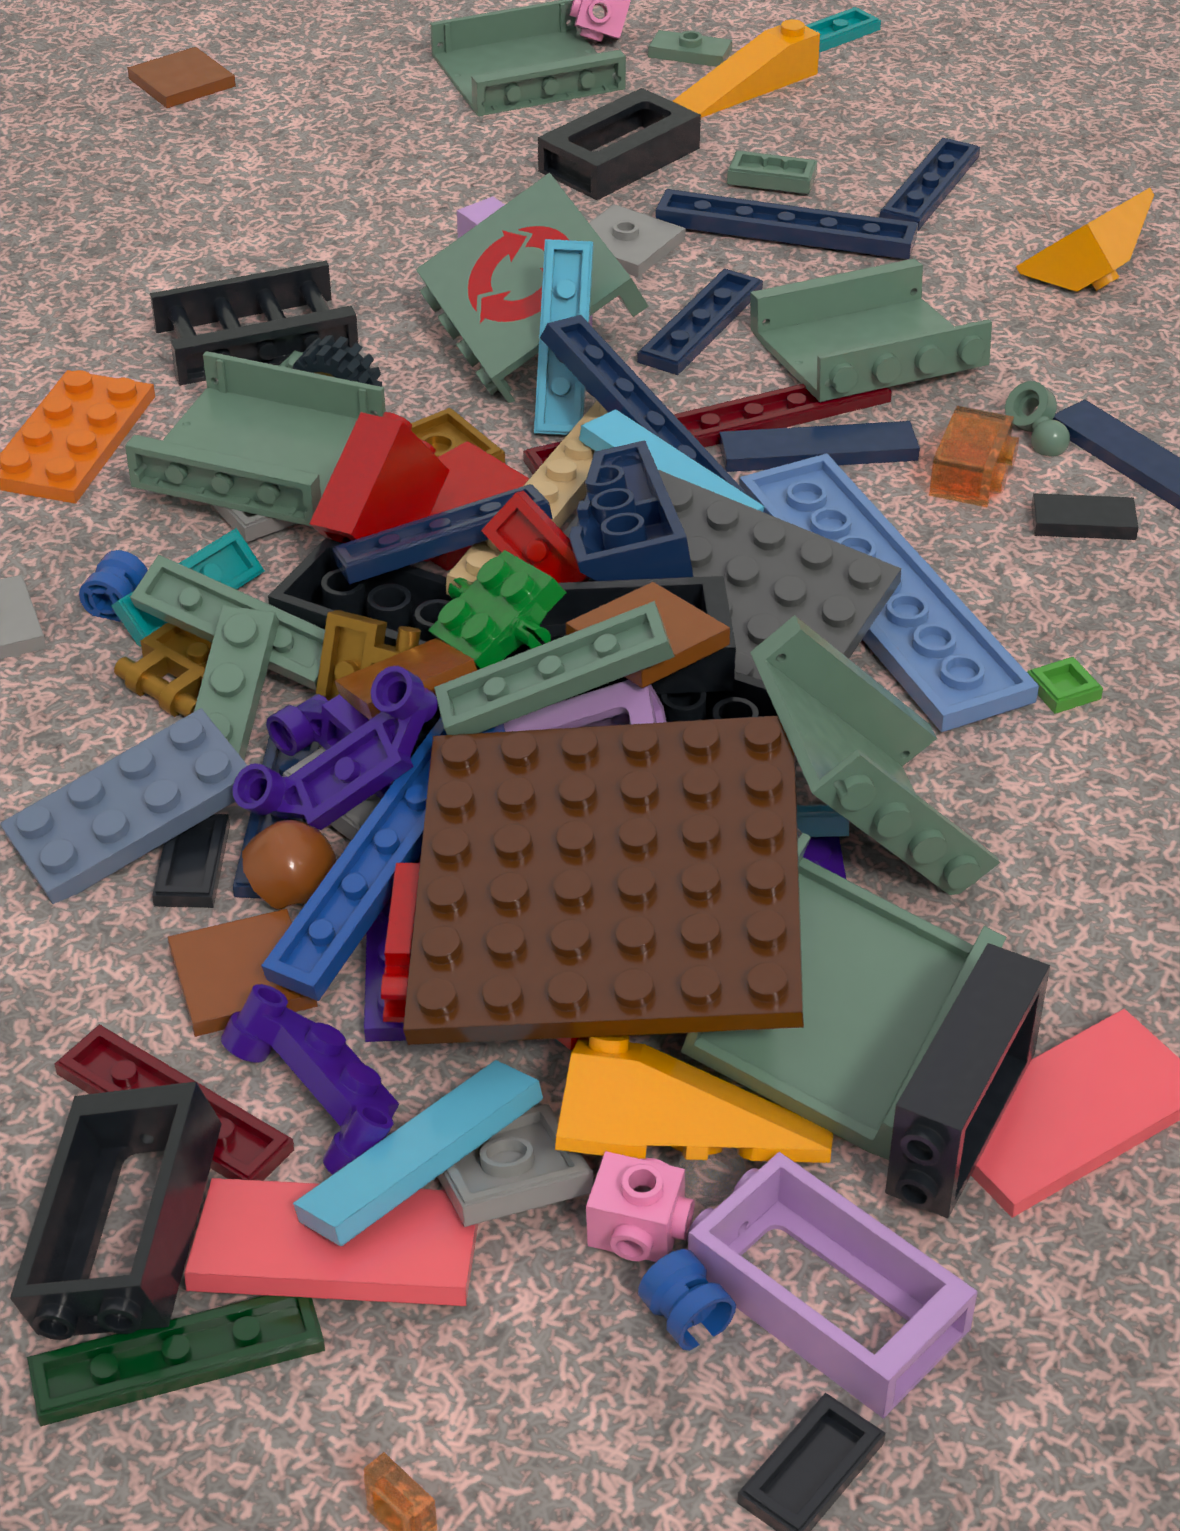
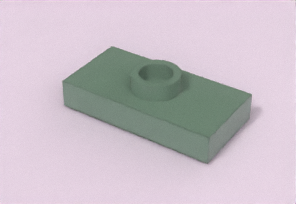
M658 30L648 46L649 58L714 67L727 60L732 52V40L702 36L697 31L679 33Z
M738 150L735 152L727 172V184L809 194L817 175L818 161Z

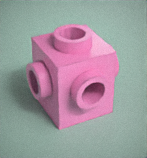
M573 0L570 16L576 17L574 27L581 28L580 36L594 41L602 42L603 36L618 40L622 33L631 0ZM594 6H600L604 10V17L602 19H598L593 15L592 10Z
M605 1151L586 1205L588 1246L614 1252L618 1256L630 1261L649 1260L657 1262L663 1256L671 1253L675 1239H687V1233L694 1215L695 1200L685 1197V1169L670 1166L654 1158L638 1159Z

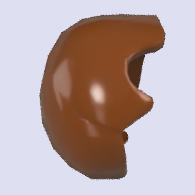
M283 820L271 824L253 837L242 851L243 871L252 889L275 909H283L293 904L305 906L337 861L327 838L317 828L296 820Z

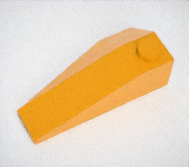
M785 20L781 25L763 31L680 94L673 102L701 114L702 118L818 74L820 33L805 26L800 20Z
M1151 187L1016 266L1018 272L1021 275L1076 292L1090 284L1097 291L1118 279L1120 276L1116 269L1130 261L1152 203L1154 193Z
M628 1035L579 1037L571 1052L556 1134L555 1150L604 1156L605 1151L638 1159H646L647 1146H671L681 1151L682 1156L686 1160H708V1155L718 1154L723 1151V1147L737 1148V1154L750 1161H769L778 1152H781L794 1162L830 1163L833 1133L788 1109L646 1044L629 1042Z

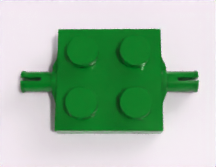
M504 550L498 557L490 559L480 568L477 579L472 584L464 578L453 580L460 589L450 583L448 593L453 600L442 608L438 620L428 630L435 638L473 658L476 668L479 670L504 660L507 655L522 644H526L530 649L541 646L538 640L544 644L550 642L551 634L544 627H540V624L546 614L567 592L553 577Z

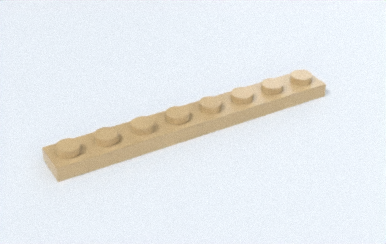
M598 401L594 403L525 484L533 485L549 501L553 518L551 520L559 528L573 513L579 501H582L587 493L585 481L594 452L596 451L579 440L581 425L608 413ZM490 540L473 544L447 574L446 594L449 595L448 588L450 583L460 589L453 581L456 578H464L472 584L477 579L480 568L490 559L498 557L502 552Z

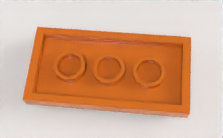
M67 370L0 453V490L76 504L155 398L154 384L137 382L125 377L113 378L95 375L83 370Z

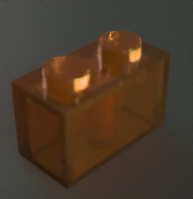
M956 406L933 458L929 496L988 507L993 492L1002 494L1006 484L1008 467H1013L1019 446V437L1011 436L1014 416Z

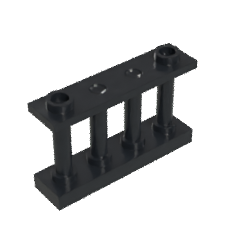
M327 261L150 293L156 333L174 330L178 339L170 341L175 377L179 386L206 381L203 354L206 351L279 366L294 351L304 352L318 338L322 341L325 336L333 335L336 342L342 336L348 338L347 346L350 348L355 343H358L357 316L352 306L330 309L326 301L332 300L329 264ZM308 305L311 313L286 318L282 310ZM264 314L267 322L241 326L238 318ZM219 322L223 329L196 335L193 327Z

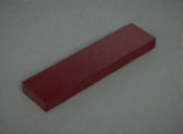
M100 1024L54 1063L57 1075L88 1094L196 1082ZM197 1082L222 1123L210 1169L227 1179L264 1181L294 1151L293 1139Z

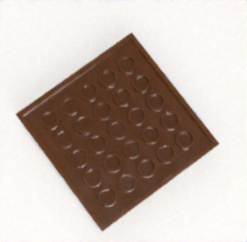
M778 716L433 736L403 1026L408 1045L804 1028L795 753Z

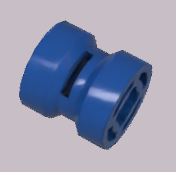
M109 551L98 563L96 571L85 580L80 588V602L85 610L92 616L120 622L121 620L111 605L136 589L148 571L146 566L138 557L127 551Z
M688 1249L672 1251L653 1264L639 1284L638 1296L654 1315L665 1316L667 1319L666 1330L683 1350L690 1351L700 1344L690 1334L688 1329L702 1323L713 1337L720 1334L730 1324L736 1312V1303L720 1284L707 1281V1269L695 1254Z

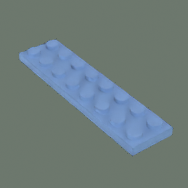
M827 453L739 477V486L752 499L764 506V513L901 568L900 584L862 640L940 732L1036 703L1039 685Z

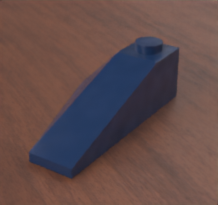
M646 441L594 452L585 481L586 497L584 501H579L577 508L579 520L577 526L571 527L569 534L570 545L579 571L595 581L694 577L687 536Z

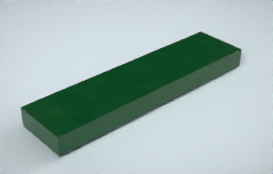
M264 1295L171 1319L169 1327L137 1330L131 1334H114L29 1356L27 1360L37 1416L41 1427L325 1351V1344L312 1298Z

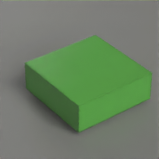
M1074 657L1027 671L1039 685L1038 696L1054 714L1102 698L1103 687Z

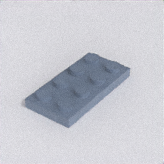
M200 708L2 821L0 826L50 902L55 904L84 891L234 803L233 784L235 778L248 765L203 709Z

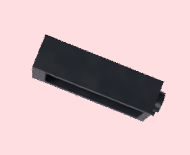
M640 88L538 137V172L544 175L550 172L556 181L595 200H599L700 149L701 114L644 88ZM640 127H643V128H644V129H642V130H640V131H638V132H636V133H634V134H632V135H630V136H628V137H626V138H623V139H621V140H619V141H617V142H615V143H613V144H611V145H609V146H607V147H605V148H603V149H601V150H599V151H593V150H595V149H597V148H599V147H601V146H603V145H605V144H607V143H609V142H611V141H613V140H615V139H617V138H619V137H621V136H623V135H625V134H627V133H629V132H631V131H634V130H636V129H638V128H640Z
M724 576L558 583L567 593L546 614L540 624V627H544L551 634V641L566 636V622L651 582H655L730 627V645L652 683L651 685L656 694L734 691L736 644ZM522 644L515 649V655L530 650L529 646ZM622 677V678H619V679H617V680H614V681H611V682H609V683H606V684H604V685H601V686H599V687H596V688H593V689L588 690V691H586V692H583V693H581V694L575 695V696H573V697H576V696H579V695H582V694H585V693H588V692H592V691H595V690H598V689H601V688H604V687H607V686H610V685H613V684H616V683H619V682H622V681H626V680H628V679L625 678V677Z
M987 943L896 1104L885 1189L886 1194L901 1199L913 1208L925 1209L945 1218L950 1217L1035 1054L1050 965Z
M197 1082L74 1096L10 1296L12 1302L37 1335L53 1340H65L76 1335L110 1332L131 1334L137 1330L169 1327L222 1125ZM165 1151L130 1275L89 1279L124 1161L134 1154Z

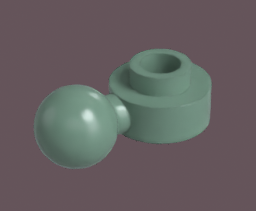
M1027 381L1015 387L1006 400L1005 414L1007 419L1019 429L1032 432L1031 445L1037 453L1052 457L1059 456L1067 450L1070 443L1069 431L1063 423L1053 420L1057 410V401L1054 394L1036 381Z

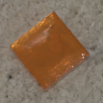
M385 1452L364 1468L367 1510L388 1531H437L435 1499Z

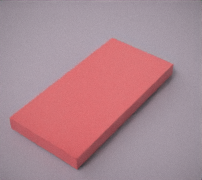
M1125 1008L1033 1058L1027 1067L971 1176L1012 1218L1180 1121V1058Z
M211 1179L184 1272L186 1291L466 1306L478 1224L464 1227L445 1190H418L340 1247L303 1225L298 1220L293 1203L319 1184Z

